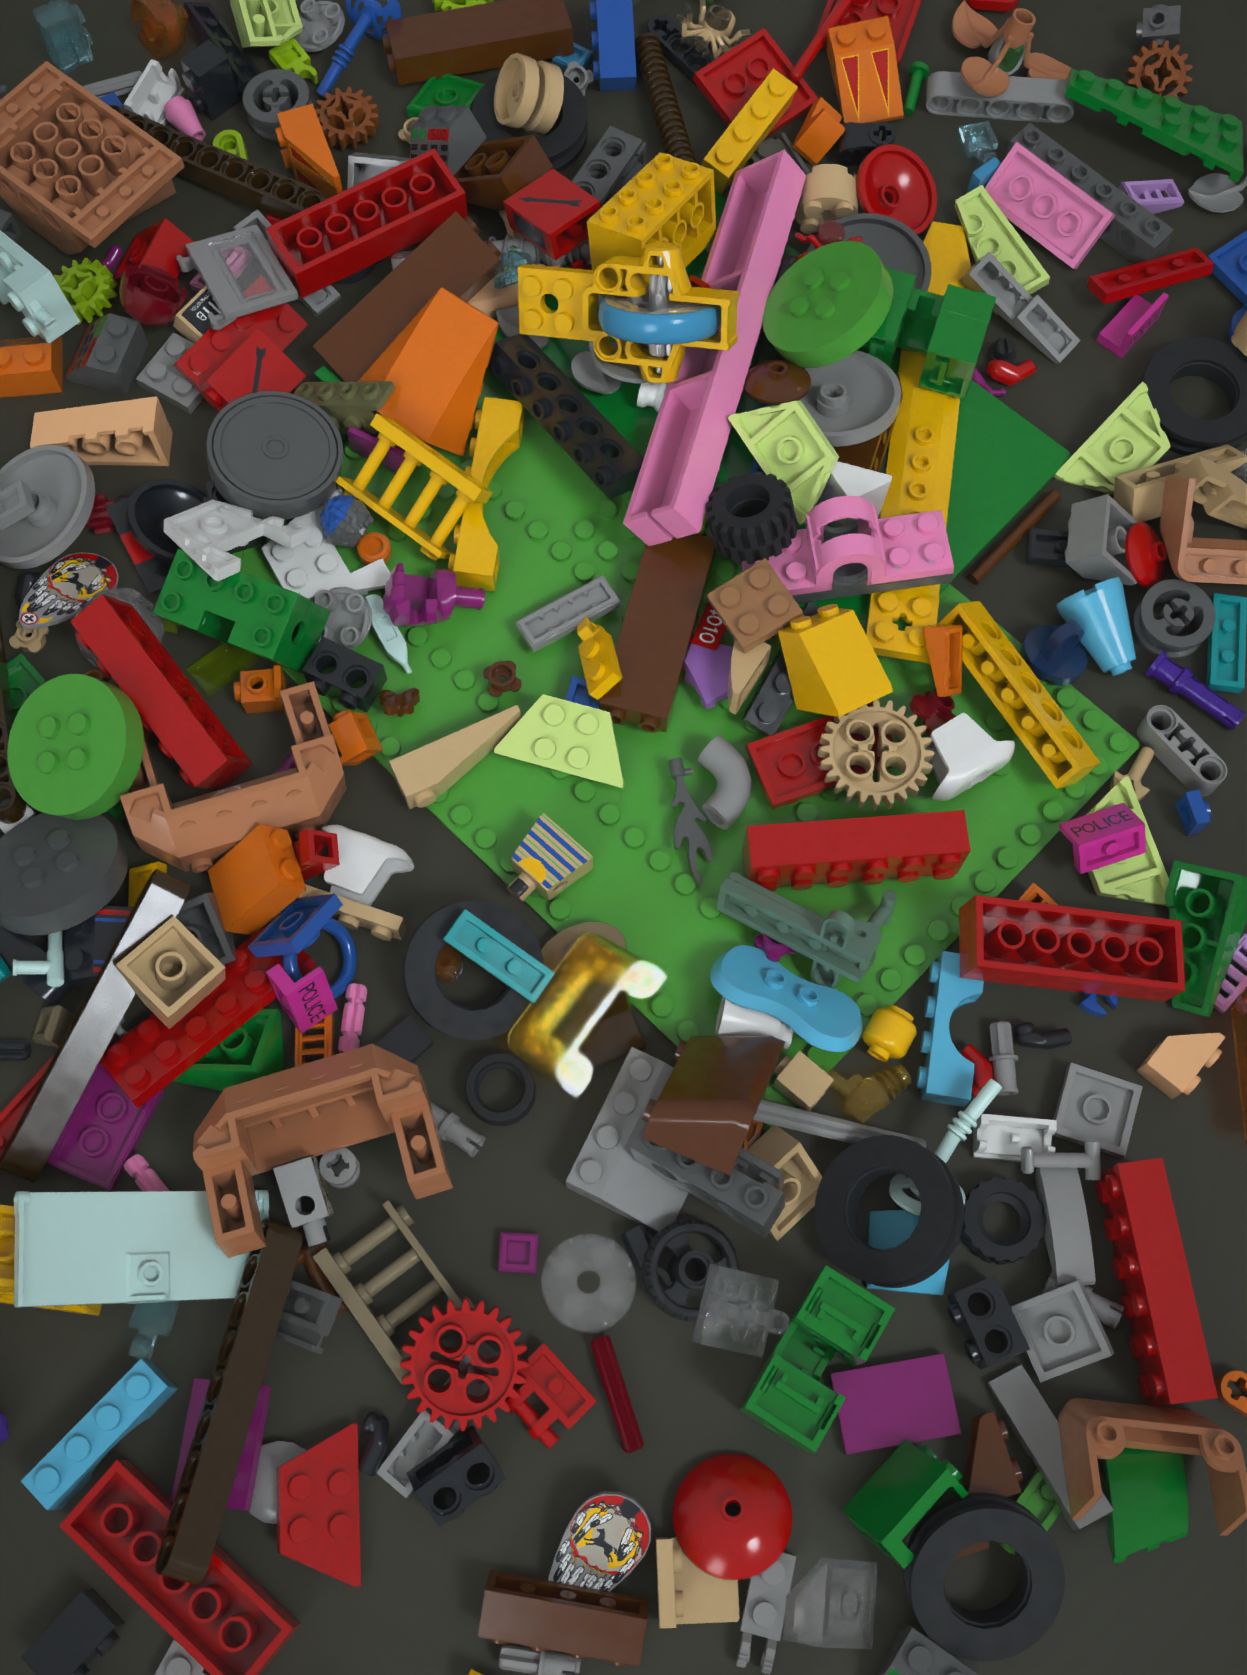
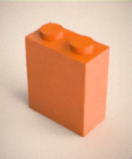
M259 824L208 870L222 923L227 932L254 935L307 890L288 830Z

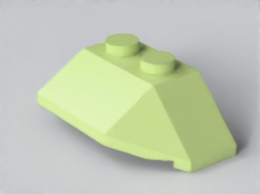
M230 0L242 48L280 46L303 31L295 0Z

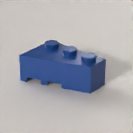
M632 0L590 1V21H595L596 31H591L592 51L597 50L598 60L593 61L594 80H599L600 92L636 90Z

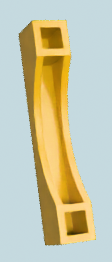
M484 397L482 410L477 409L475 429H478L477 438L472 437L470 442V457H473L472 466H466L465 472L487 488L497 469L512 453L520 448L525 416L524 406L519 401ZM474 501L473 504L469 503L462 513L461 524L455 525L454 544H457L456 554H450L448 569L455 572L456 586L495 591L500 565L499 549L489 533L483 517L484 503Z

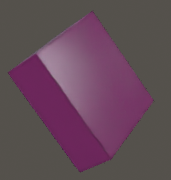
M501 1232L498 1272L536 1274L539 1235Z

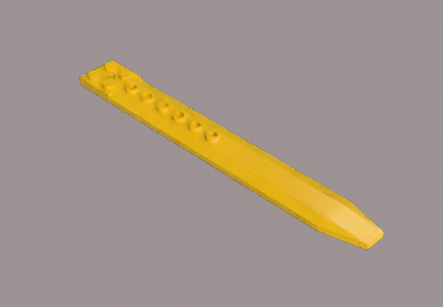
M933 221L923 241L931 262V280L928 292L944 296L948 284L970 290L959 281L971 268L964 227ZM900 348L897 374L900 376L903 399L889 440L885 474L892 475V480L879 519L942 510L946 528L960 398L918 387L926 355ZM940 584L870 593L865 634L876 655L930 664L923 626L937 624ZM904 620L909 626H906L905 630L901 631L898 630V625L894 624L893 621Z

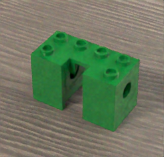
M885 266L893 281L892 304L877 332L857 351L870 354L883 361L889 367L897 347L925 354V363L918 387L965 399L996 297L987 295L982 291H972L948 284L944 296L914 288L916 275Z
M178 549L153 614L190 631L232 647H239L265 660L303 674L302 669L318 645L330 611L299 593L243 572H238L223 580L216 581L187 553Z
M825 1265L813 1278L738 1410L804 1453H816L846 1397L839 1393L837 1394L820 1383V1376L834 1355L853 1367L866 1362L896 1308Z

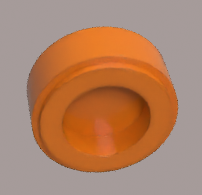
M368 533L361 537L357 544L359 558L365 565H369L381 558L386 564L391 558L392 549L390 541L381 533Z

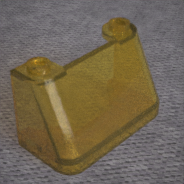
M587 933L577 939L553 971L555 972L554 976L536 1002H530L508 1034L509 1048L517 1057L557 1087L577 1099L589 1084L593 1072L590 1061L577 1049L621 989L635 998L650 997L658 990L667 977L655 965L596 933Z

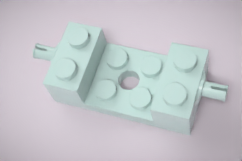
M0 230V302L3 305L10 302L18 312L22 311L25 316L22 322L30 334L34 337L39 335L50 344L78 324L80 320L50 270Z

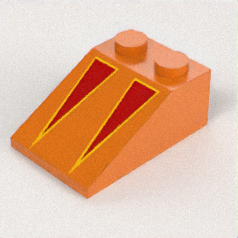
M888 16L828 28L826 50L840 113L843 116V124L850 122L877 123L903 119L904 111L895 45Z
M313 103L277 113L280 127L275 128V133L280 148L285 147V149L280 150L285 168H292L296 181L321 191L325 200L343 192L340 175Z

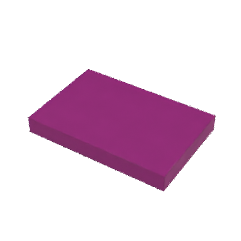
M99 1062L46 1163L113 1192L125 1170L124 1163L134 1153L165 1090L162 1089L141 1107L137 1108Z
M944 1354L829 1374L832 1390L846 1397L837 1413L845 1455L901 1445L905 1439L913 1443L962 1434Z
M194 1378L171 1502H174L208 1390L210 1380ZM261 1385L227 1502V1509L250 1511L271 1386Z

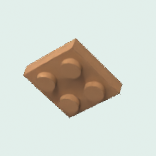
M766 558L707 594L708 601L744 654L776 635L779 630L790 626L791 620L804 616L802 609Z

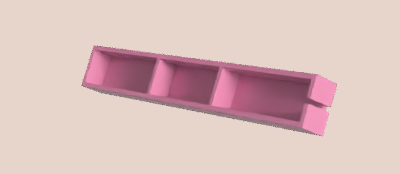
M785 149L735 173L701 280L708 283L711 289L740 291L737 302L736 334L738 335V342L728 351L688 347L685 351L677 380L667 384L623 524L648 546L671 541L673 537L678 539L699 533L703 525L706 503L709 502L708 497L712 493L732 426L728 417L736 414L763 323L762 319L766 301L774 287L806 179V174Z

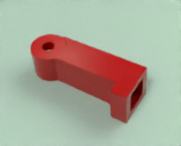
M305 829L299 833V840L292 843L304 881L340 865L338 838L335 833ZM325 845L328 847L327 857L321 856Z

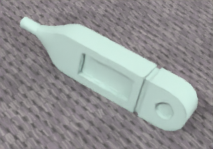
M375 594L366 596L365 598L372 610L371 626L386 654L391 660L402 665L407 674L412 673L408 664L406 642L398 627L393 625L389 615L383 609L382 598Z

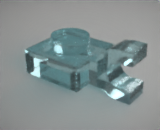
M989 121L959 127L958 137L967 158L976 156L978 168L990 159L997 158L995 152L999 142Z
M180 1301L137 1303L135 1305L129 1327L139 1330L132 1342L129 1356L138 1360L146 1359L151 1361L157 1336L169 1337Z

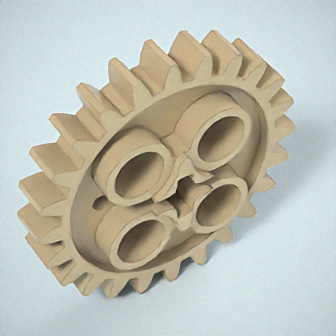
M877 699L873 702L872 707H868L866 704L858 708V710L855 709L841 717L834 716V722H827L825 727L827 733L822 734L819 741L824 746L819 747L818 756L825 758L821 761L819 769L830 770L825 777V782L836 781L834 793L837 794L845 790L847 792L845 802L848 803L855 796L859 798V808H862L867 800L871 801L873 810H877L880 801H884L885 806L891 809L894 804V798L903 805L907 800V793L915 797L919 791L918 786L924 787L928 779L924 774H930L933 767L928 761L932 760L934 751L927 750L931 745L932 738L921 737L927 728L926 725L915 727L914 723L918 716L915 714L906 718L904 716L905 706H902L896 712L893 710V701L889 700L886 707L883 708L880 707V702ZM873 726L878 727L879 734L877 740V756L880 757L877 765L879 782L873 781L875 760L874 751H871L875 741ZM860 733L866 740L856 741L850 734ZM894 734L899 737L901 742H891L885 735ZM859 765L865 769L866 773L856 774L851 770L850 766ZM886 767H896L901 772V775L894 776L889 774Z

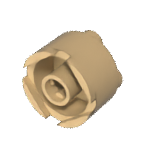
M820 164L812 167V172L806 175L802 194L796 209V220L800 224V230L803 233L814 234L818 232L820 226L826 221H835L848 215L858 214L857 175L855 173L854 176L848 174V168L838 164Z

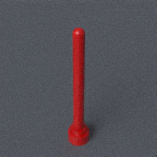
M839 0L791 70L789 78L792 82H798L826 42L828 28L837 26L853 0Z

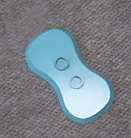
M738 945L722 953L713 963L710 971L711 983L719 994L731 1003L777 1018L788 1025L806 1042L822 1050L845 1052L858 1042L863 1027L860 1009L845 993L796 976L784 968L778 961L768 960L767 954L763 950L752 946Z

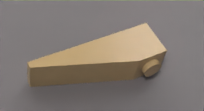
M1226 444L1115 476L1114 500L1137 522H1146L1147 520L1158 518L1161 516L1166 475L1176 474L1197 455L1232 472L1247 462V455Z
M518 705L389 761L392 773L409 809L416 806L422 808L432 804L436 797L445 793L488 755L521 719Z

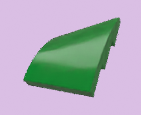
M1124 1448L1113 1459H1101L1105 1474L1102 1485L1103 1494L1114 1509V1511L1108 1513L1109 1522L1106 1529L1113 1563L1124 1562L1127 1555L1142 1549L1148 1552L1158 1548L1163 1542H1173L1187 1536L1188 1496L1182 1453Z

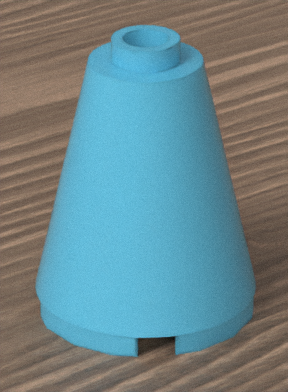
M1119 577L1097 583L1094 588L1085 592L1081 590L1057 604L1058 612L1066 623L1075 620L1084 630V635L1080 642L1104 673L1111 671L1112 675L1116 676L1132 669L1130 662L1136 660L1123 583H1121Z

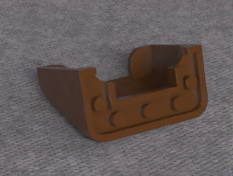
M691 1036L688 1042L681 1040L673 1058L677 1063L657 1101L650 1098L641 1120L648 1123L642 1138L730 1176L756 1111L766 1092L785 1041L773 1036Z

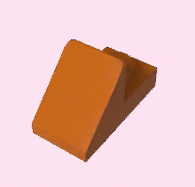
M820 97L814 101L792 148L812 166L817 165L844 133L845 127L840 123L843 116Z

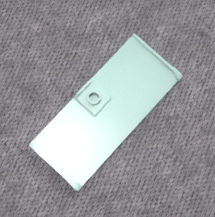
M255 1190L262 1221L265 1217H269L268 1190ZM17 1191L13 1199L15 1216V1308L115 1303H158L166 1301L234 1299L236 1297L249 1252L228 1258L216 1244L206 1191Z

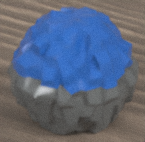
M338 495L333 499H329L319 515L323 535L328 539V542L333 546L339 545L348 548L355 547L361 536L367 531L368 526L374 522L364 502L358 501L350 495Z

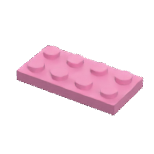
M1018 142L1014 144L985 186L986 191L1008 220L1073 269L1078 268L1116 216Z

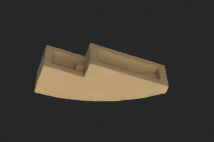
M1197 455L1174 474L1176 476L1196 478L1193 501L1203 504L1207 515L1247 530V484L1225 468L1200 455Z
M734 640L728 673L727 696L729 712L735 715L768 665L771 645L767 644L768 640L745 654L736 640Z

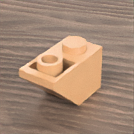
M1221 1033L1167 1036L1156 1045L1137 1069V1072L1171 1099L1181 1093L1189 1095L1201 1081V1078L1197 1076L1204 1065L1207 1068L1211 1067L1223 1051L1218 1047L1226 1037Z

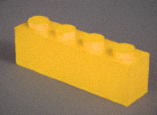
M774 68L702 161L701 166L714 170L715 191L720 195L724 193L733 181L736 171L743 168L789 108L798 89V86Z

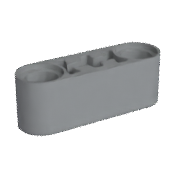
M1165 705L1152 707L1138 725L1137 735L1140 741L1146 747L1154 750V755L1189 791L1199 789L1202 797L1208 796L1226 778L1227 766L1225 762L1170 707ZM1151 722L1160 724L1163 730L1156 729ZM1200 771L1208 773L1212 780L1205 779Z

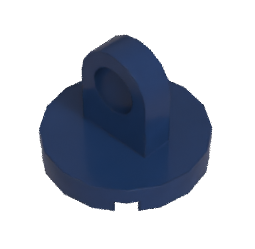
M1075 620L1069 621L1060 627L1047 624L1036 626L1024 637L1021 643L1020 655L1039 680L1044 682L1047 679L1054 682L1052 685L1057 686L1072 684L1080 678L1088 663L1086 650L1080 642L1084 635V630Z

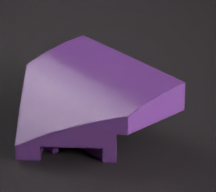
M692 643L690 645L683 667L686 671L684 682L694 687L701 697L700 703L705 710L715 707L717 701L728 698V673L733 647L719 643L717 651Z

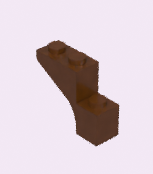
M994 1411L979 1414L972 1421L962 1486L968 1494L990 1493L1008 1497L1022 1492L1019 1482L1023 1481V1476L1015 1457L1010 1458L1005 1442L1009 1441V1435L1004 1421L1001 1417L996 1418ZM989 1542L975 1543L959 1552L955 1559L989 1549Z

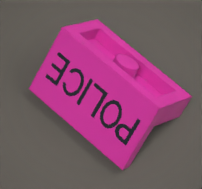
M1164 292L1153 305L1139 295H1135L1099 333L1096 341L1122 359L1158 320L1169 295Z
M1124 803L1059 824V830L1073 844L1074 867L1080 874L1146 853L1145 823Z
M279 964L266 971L281 1009L301 1034L338 1009L326 975L320 966L295 983Z

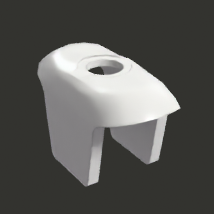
M961 713L932 731L931 738L933 743H931L927 750L934 751V756L928 763L933 765L932 771L940 785L931 800H951L1004 767L1012 758L1015 742L994 740L966 713Z
M328 825L319 829L320 831L335 833L338 838L340 865L324 873V880L327 884L331 885L330 892L333 894L335 893L338 896L371 906L391 875L410 872L414 869V863L405 850L396 845L341 825Z

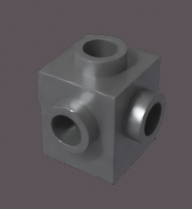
M1159 4L1151 8H1143V21H1137L1136 41L1142 40V47L1145 46L1147 49L1153 41H1156L1160 48L1161 44L1167 40L1171 50L1177 44L1179 45L1181 5L1166 6Z

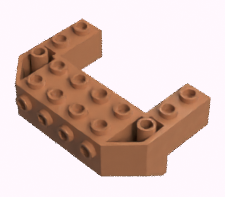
M314 681L280 691L285 714L295 745L291 746L296 768L172 804L164 784H159L149 747L144 738L143 756L137 776L127 793L120 796L132 834L140 849L184 872L192 870L194 873L209 870L214 863H217L259 824L286 829L291 840H299V833L305 829L320 831V828L326 826L346 791V783L333 734L330 733Z
M369 1044L225 1088L195 1131L193 1141V1157L196 1164L203 1171L216 1244L224 1254L231 1258L266 1247L252 1176L310 1156H319L393 1132L396 1133L407 1181L416 1200L452 1189L453 1185L427 1087L418 1065L379 1046Z

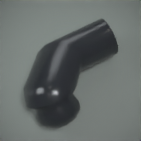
M1031 1022L1021 1023L1015 1027V1033L1018 1037L1015 1040L1022 1047L1048 1050L1069 1046L1072 1042L1071 1033L1067 1028L1035 1033V1027Z

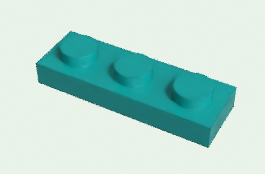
M1213 593L1210 600L1215 609V624L1208 636L1206 686L1214 691L1240 694L1245 687L1247 597Z
M466 909L462 910L442 939L531 1003L536 1002L555 974V972Z

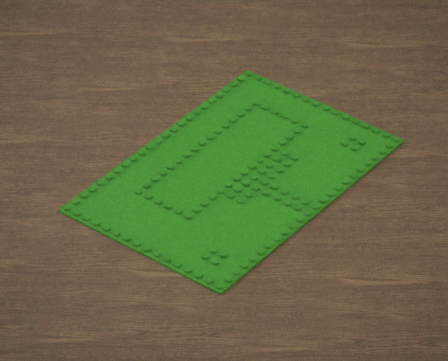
M564 265L562 268H569V266ZM486 367L482 382L483 388L481 396L478 398L474 415H476L477 409L482 410L484 397L518 401L493 372ZM525 407V421L520 448L512 453L497 469L488 486V489L493 494L487 503H484L483 517L489 533L498 545L500 565L495 591L484 590L485 601L483 608L477 610L454 606L450 618L444 622L424 626H397L407 645L408 664L412 670L410 674L406 673L402 665L388 657L372 626L363 642L358 647L352 649L363 656L383 664L387 681L381 691L390 690L396 694H402L411 688L419 690L420 702L414 706V713L404 714L402 717L397 716V714L385 715L384 707L380 705L379 694L368 712L358 708L352 710V712L367 713L383 748V751L372 757L393 777L389 761L515 705H518L522 718L542 694L565 700L572 677L577 676L585 679L579 655L580 649L578 648V645L583 640L577 634V630L532 653L516 628V621L604 575L620 599V607L592 622L600 625L607 633L612 635L614 647L616 648L646 545L623 524L633 490L609 499ZM475 419L468 436V446L464 457L429 443L426 444L465 471L466 466H472L473 457H470L471 438H477L478 429H475ZM349 440L343 444L341 477L355 480L367 458L352 452ZM423 463L421 466H416L391 508L406 518L430 480L431 476L429 473L431 469ZM379 465L365 489L380 499L396 472ZM449 482L447 485L443 484L417 527L432 537L456 499L457 495L455 492L457 488ZM364 504L374 519V522L368 526L364 535L378 532L385 535L390 541L392 555L385 564L390 573L398 563H403L404 574L428 578L434 569H448L449 559L438 558L435 561L420 551L422 546ZM463 515L460 516L456 524H461ZM294 518L284 519V525L286 526ZM454 526L443 546L456 554L457 544H454ZM265 537L266 542L268 543L271 539ZM265 544L232 554L241 559L240 572L281 587L261 548ZM335 545L350 573L367 566L359 558L357 545L353 548ZM717 549L694 633L707 605V594L742 573L741 565L733 562L732 558H724ZM951 584L939 595L937 624L959 603L971 602ZM384 588L368 591V594L363 596L366 597L368 595L375 594L380 596L383 600L385 591ZM997 623L1020 654L1022 644ZM726 627L720 644L733 647L735 639ZM777 633L769 638L767 644L771 645L768 665L736 715L729 712L728 698L717 701L715 707L705 710L700 703V695L692 685L684 682L686 672L684 669L667 732L658 731L651 733L629 723L613 724L622 776L625 783L623 789L494 753L493 749L445 793L436 797V800L425 808L507 886L518 876L512 869L511 857L543 813L593 856V869L550 900H546L534 890L524 902L557 934L568 927L585 922H602L617 928L626 940V955L618 970L606 981L611 984L622 980L631 1005L676 1048H678L681 1040L688 1042L691 1036H714L716 1019L722 995L713 987L710 980V971L715 960L725 951L738 945H747L763 950L754 944L755 937L759 934L763 935V933L716 909L720 885L726 878H729L730 873L737 872L745 877L742 848L747 826L964 810L971 851L958 874H955L950 879L935 880L933 876H925L907 883L898 882V879H885L882 883L876 885H864L862 881L848 882V885L839 888H829L827 884L813 885L812 888L797 891L792 890L791 887H777V890L773 891L825 919L832 911L841 910L849 914L853 919L862 921L870 919L879 907L885 891L891 890L897 894L890 923L880 928L882 937L876 948V958L873 965L859 984L842 976L834 988L848 995L858 1005L863 1023V1033L873 1012L878 1008L894 1005L930 967L931 962L936 961L942 951H945L959 937V908L975 895L997 897L1060 831L1059 824L1071 820L1113 776L1115 771H1118L1139 748L1138 740L1071 684L1057 686L1052 685L1053 681L1045 679L1043 682L1039 680L1101 762L1076 784L1056 789L962 661L961 694L950 696L955 704L952 713L955 716L966 713L996 741L1009 740L1015 742L1012 758L1004 767L948 801L931 800L940 785L931 770L930 774H924L928 779L924 787L918 786L919 791L915 797L907 793V800L903 805L894 798V804L891 809L885 806L884 801H880L877 810H873L871 801L867 800L864 806L859 808V798L854 796L847 803L845 802L847 795L845 790L835 794L834 789L771 810L746 752V745L748 743L766 738L767 736L742 722L741 719L781 648L779 634ZM879 656L878 659L893 689L892 693L878 699L880 707L885 708L889 700L893 701L894 711L897 712L902 706H905L904 716L906 718L915 715L909 706L911 698L915 694L924 695L927 691H933L936 688L931 665ZM499 661L514 662L516 665V677L522 682L520 690L517 692L511 690L504 692L500 697L491 696L489 693V681L483 676L484 669ZM281 666L283 672L298 686L307 683L304 674ZM327 667L321 673L329 674L336 668ZM503 676L499 678L500 681H505L506 679ZM357 681L353 683L351 687L360 688L364 686L366 682ZM318 694L323 710L331 718L342 711L350 710L341 705L337 698L329 694L325 696ZM793 700L775 734L830 715L797 710ZM919 716L914 723L915 727L923 725V719ZM926 732L921 736L922 738H931ZM891 734L894 743L901 742L898 736ZM717 735H721L746 760L752 780L750 800L741 815L727 830L717 827L708 818L704 824L695 820L706 836L713 856V860L708 863L702 850L696 849V864L702 879V883L697 885L688 863V841L682 839L680 848L678 850L674 849V826L684 806L678 804L675 809L671 808L675 796V781L671 777L669 760L682 758L684 769H692V775L684 776L683 778L693 802L706 817L702 811V805L714 793L717 782L712 773L698 762V758L709 742ZM896 767L887 770L891 775H901V772ZM877 774L873 775L874 782H879ZM796 951L794 954L782 956L778 961L784 968L796 976L815 983L810 973L813 960ZM794 1031L790 1047L788 1049L783 1048L776 1067L786 1055L793 1059L801 1051L828 1074L851 1049L845 1052L822 1050L806 1042ZM773 1072L762 1100L795 1108L796 1105L773 1087L775 1079L778 1077ZM763 1123V1128H762V1130H763L764 1132H766V1131L769 1130L773 1125H772V1124H768V1123Z

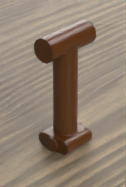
M325 1242L310 1247L308 1244L302 1246L295 1268L304 1263L315 1289L336 1296L330 1281L313 1258L322 1249L327 1248ZM343 1300L336 1317L349 1311Z

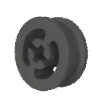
M284 69L268 70L258 74L250 80L243 92V104L252 130L259 137L273 142H278L275 128L280 127L277 113L312 104L309 88L305 80L295 72ZM291 99L297 101L294 106L292 105ZM264 105H265L266 112H263V111L261 110Z
M1179 579L1164 580L1152 586L1144 595L1134 611L1132 627L1140 645L1151 654L1158 657L1162 650L1167 652L1168 658L1181 659L1193 654L1209 636L1215 624V609L1209 596L1197 585ZM1166 603L1157 617L1154 618L1153 606ZM1192 621L1194 628L1193 634L1187 636H1178V634L1181 635L1183 633V631Z

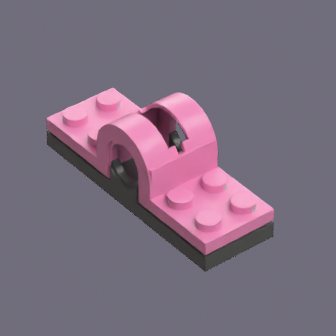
M858 496L834 497L816 505L806 514V529L797 530L796 537L791 539L792 544L788 548H783L782 554L777 557L773 555L768 560L797 603L952 582L954 564L942 510L878 519L875 505ZM857 518V520L844 527L833 528L827 526V524L840 519ZM747 561L740 563L742 572L755 565L747 564Z

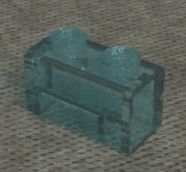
M51 0L48 5L43 4L33 10L32 14L50 59L60 71L68 74L77 69L78 65L83 66L93 60L89 47L93 44V40L86 28L81 25V23L85 22V18L76 4L71 5L68 0Z

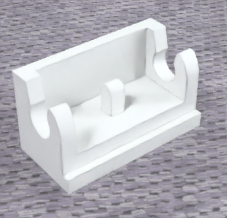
M151 59L123 105L129 111L166 126L168 123L166 113L164 112L166 103L173 97L184 96L186 92L185 88L181 86L178 74L173 68L170 69L168 76H166L162 72L160 63Z
M981 1114L976 1120L978 1125L976 1128H973V1158L1021 1162L1022 1146H1031L1034 1152H1055V1147L1051 1146V1139L1057 1130V1120Z

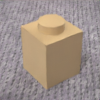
M799 1051L793 1059L786 1055L775 1068L774 1073L778 1077L775 1079L773 1087L800 1109L811 1111L831 1087L835 1079Z

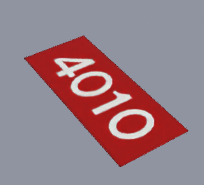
M709 601L690 643L717 651L726 626Z

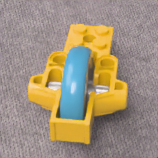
M667 242L645 245L641 257L613 256L599 265L595 271L522 264L518 266L519 334L593 341L594 352L601 360L639 365L642 378L645 381L669 383L677 380L687 346L728 351L738 342V335L736 334L737 302L740 291L691 287L680 247ZM608 268L616 272L618 282L610 278ZM641 273L649 274V285L642 278ZM546 294H552L556 297L559 304L557 310H551L547 307L545 303ZM597 294H606L600 301L598 310ZM608 336L616 340L618 349L610 345ZM642 344H649V349L644 348Z

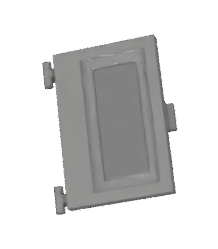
M257 224L185 244L189 257L176 256L181 272H189L195 267L197 268L217 304L221 314L214 315L212 312L208 313L213 330H220L235 321L237 317L298 299L295 287Z

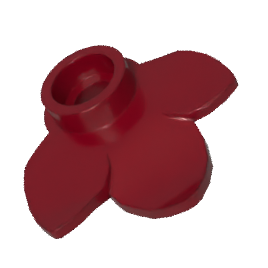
M936 688L933 691H927L924 695L915 694L910 700L909 706L912 713L923 719V725L927 727L925 732L930 737L932 731L956 717L952 713V710L955 708L953 699L950 696L938 697Z

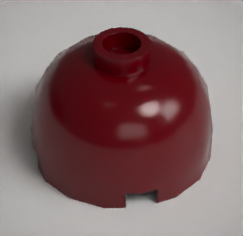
M133 264L128 265L124 270L119 286L120 301L126 312L134 320L140 322L141 326L145 327L163 326L174 321L175 315L184 307L187 299L185 287L183 286L181 291L175 285L177 279L160 268L142 264L140 269H132Z

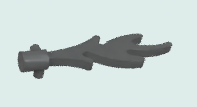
M674 758L669 760L671 777L675 781V796L671 808L675 809L678 804L684 806L674 826V849L678 850L680 848L682 839L688 841L687 856L690 871L695 883L700 885L702 879L697 869L696 849L702 850L708 863L713 860L707 838L695 820L704 824L707 818L693 802L683 778L684 776L692 775V769H684L682 758Z

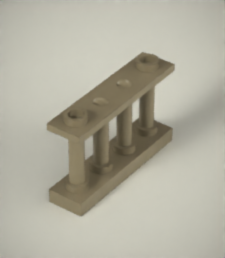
M388 1200L382 1205L391 1217L342 1254L338 1251L333 1255L331 1251L324 1248L314 1255L313 1258L401 1385L407 1386L408 1384H402L401 1379L402 1376L411 1372V1370L400 1367V1360L412 1355L404 1352L402 1347L399 1349L391 1338L396 1333L395 1328L443 1291L449 1299L453 1300L456 1308H461L462 1301L410 1230L409 1226L414 1221L402 1204L394 1208ZM400 1229L412 1248L365 1284L360 1282L355 1286L347 1275L352 1270L350 1266ZM422 1260L434 1276V1279L386 1316L382 1313L376 1317L369 1307V1304L374 1301L372 1297ZM469 1299L470 1308H475L474 1304ZM449 1329L444 1331L440 1336V1340H444L455 1330Z

